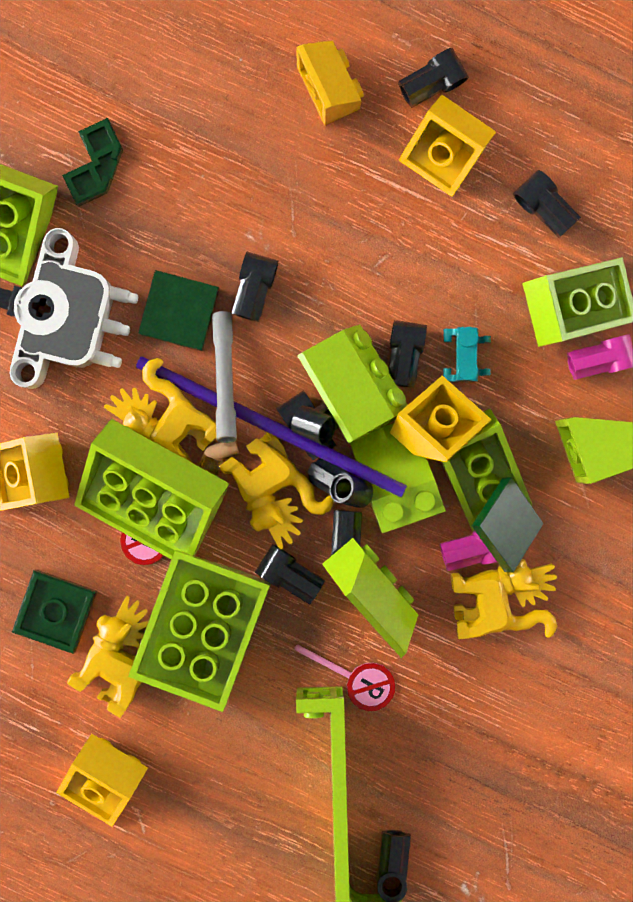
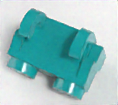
M476 327L443 329L444 342H452V336H457L456 374L451 375L452 368H443V376L449 382H478V376H491V369H478L477 344L491 343V336L479 337V329Z

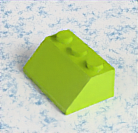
M360 324L344 329L298 355L348 443L388 425L408 405L404 393L396 386L390 376L387 364L380 359L372 345L369 334L363 330Z
M352 538L323 563V566L350 602L402 658L407 653L418 618L417 612L410 605L415 600L403 585L398 589L393 585L397 579L386 565L379 569L375 563L380 559L368 544L361 548L355 539Z

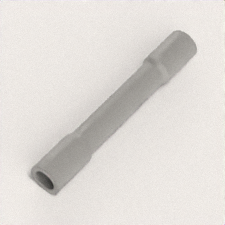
M219 311L212 315L217 390L216 437L218 442L230 443L237 440L232 371V314L226 311Z

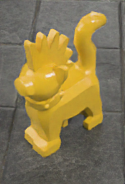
M162 359L149 360L142 369L143 381L151 390L163 394L169 400V406L158 421L156 417L152 418L157 401L154 400L149 404L148 393L144 395L141 401L137 388L132 389L133 399L125 389L121 388L120 393L124 402L112 395L110 398L117 407L105 404L104 408L123 420L124 426L129 427L192 463L190 457L179 443L189 434L197 439V446L204 451L216 438V422L207 414L196 409L185 398L181 390L170 380L160 379L156 376L157 369L164 363Z
M267 432L262 438H256L246 446L251 454L258 455L261 458V465L250 472L241 462L231 457L220 465V469L224 474H232L236 480L239 492L248 503L246 510L252 511L251 527L258 532L263 529H269L279 549H283L281 537L289 544L293 543L288 531L296 535L301 534L291 522L302 523L303 520L291 514L298 510L297 506H288L292 502V498L275 501L276 498L272 494L287 486H294L300 493L302 505L311 514L323 515L329 512L335 501L331 498V495L321 502L315 500L314 487L308 478L288 458L286 450L279 439Z
M521 559L514 572H504L501 566H499L497 570L490 569L463 578L460 573H450L451 586L454 592L476 595L475 607L465 608L462 604L453 605L454 618L459 620L457 622L458 639L481 637L489 633L506 630H527L537 623L545 625V636L547 638L552 637L558 627L555 616L548 610H533L525 615L515 616L511 613L507 595L515 593L522 607H525L526 599L532 605H535L534 596L547 601L548 597L541 590H556L555 586L545 583L557 579L556 574H545L553 570L555 565L548 564L529 568L526 560Z
M129 595L125 597L116 616L103 615L98 619L97 627L99 634L93 637L94 644L89 650L84 667L81 672L73 673L67 681L68 685L79 692L84 690L97 676L111 683L109 688H103L100 691L97 699L107 702V710L119 718L122 717L133 701L137 688L142 683L128 677L135 656L123 651V644L139 647L140 642L137 639H142L144 632L139 630L147 627L149 622L148 620L139 622L147 614L148 609H143L135 614L139 606V600H136L128 608Z

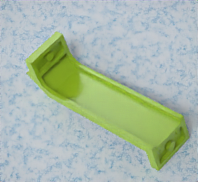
M342 686L297 688L296 713H304L305 718L324 717V713L330 712L335 901L386 902L379 894H361L355 891L349 884L345 713Z

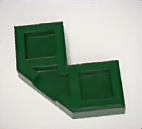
M108 118L78 131L92 161L62 175L78 207L108 193L120 161L123 148Z

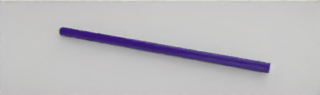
M141 356L136 364V368L142 371L149 359ZM163 366L157 369L156 376L158 378L170 380L180 390L217 407L216 392ZM234 401L237 418L402 498L407 485L325 445L295 434L292 429Z

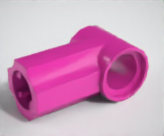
M630 334L601 341L599 345L567 353V362L573 379L576 380L607 371L613 373L632 368L633 345Z
M475 531L473 535L440 543L447 571L477 563L490 564L497 562Z

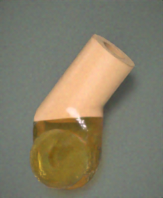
M236 441L230 443L220 442L208 446L202 455L199 467L218 476L223 459L240 454Z

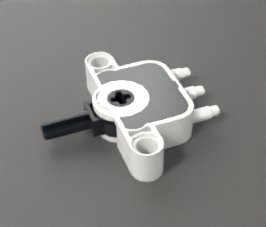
M62 228L52 229L45 235L32 282L26 284L23 288L14 286L13 291L0 288V308L8 310L7 315L15 317L21 325L10 366V377L16 385L28 389H34L43 384L50 361L81 368L92 363L107 367H121L122 359L120 357L102 352L100 348L105 332L128 336L130 333L128 325L108 319L113 300L136 304L139 298L138 294L132 293L129 290L111 286L101 274L95 271L76 267L75 263L79 251L78 242L68 231ZM67 238L69 242L67 250L63 253H55V242L58 239ZM48 305L51 307L50 313L42 314L38 312L39 306ZM31 364L34 367L35 376L31 381L24 382L21 377V371L26 365Z

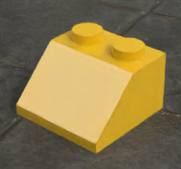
M333 40L302 44L296 47L298 71L325 126L360 110V98L364 97L358 80L356 78L351 80L346 68L350 67L342 48L337 50Z
M441 95L426 113L399 161L453 197L496 131Z
M441 376L398 413L390 434L413 455L447 462L485 428L492 419L444 376Z
M58 432L23 437L0 443V511L70 498L68 491L69 482L65 475L62 459L63 450L59 442Z
M91 733L56 793L108 825L113 826L132 797L148 767L141 764L140 760L136 757L126 755L113 747L108 740L98 738Z

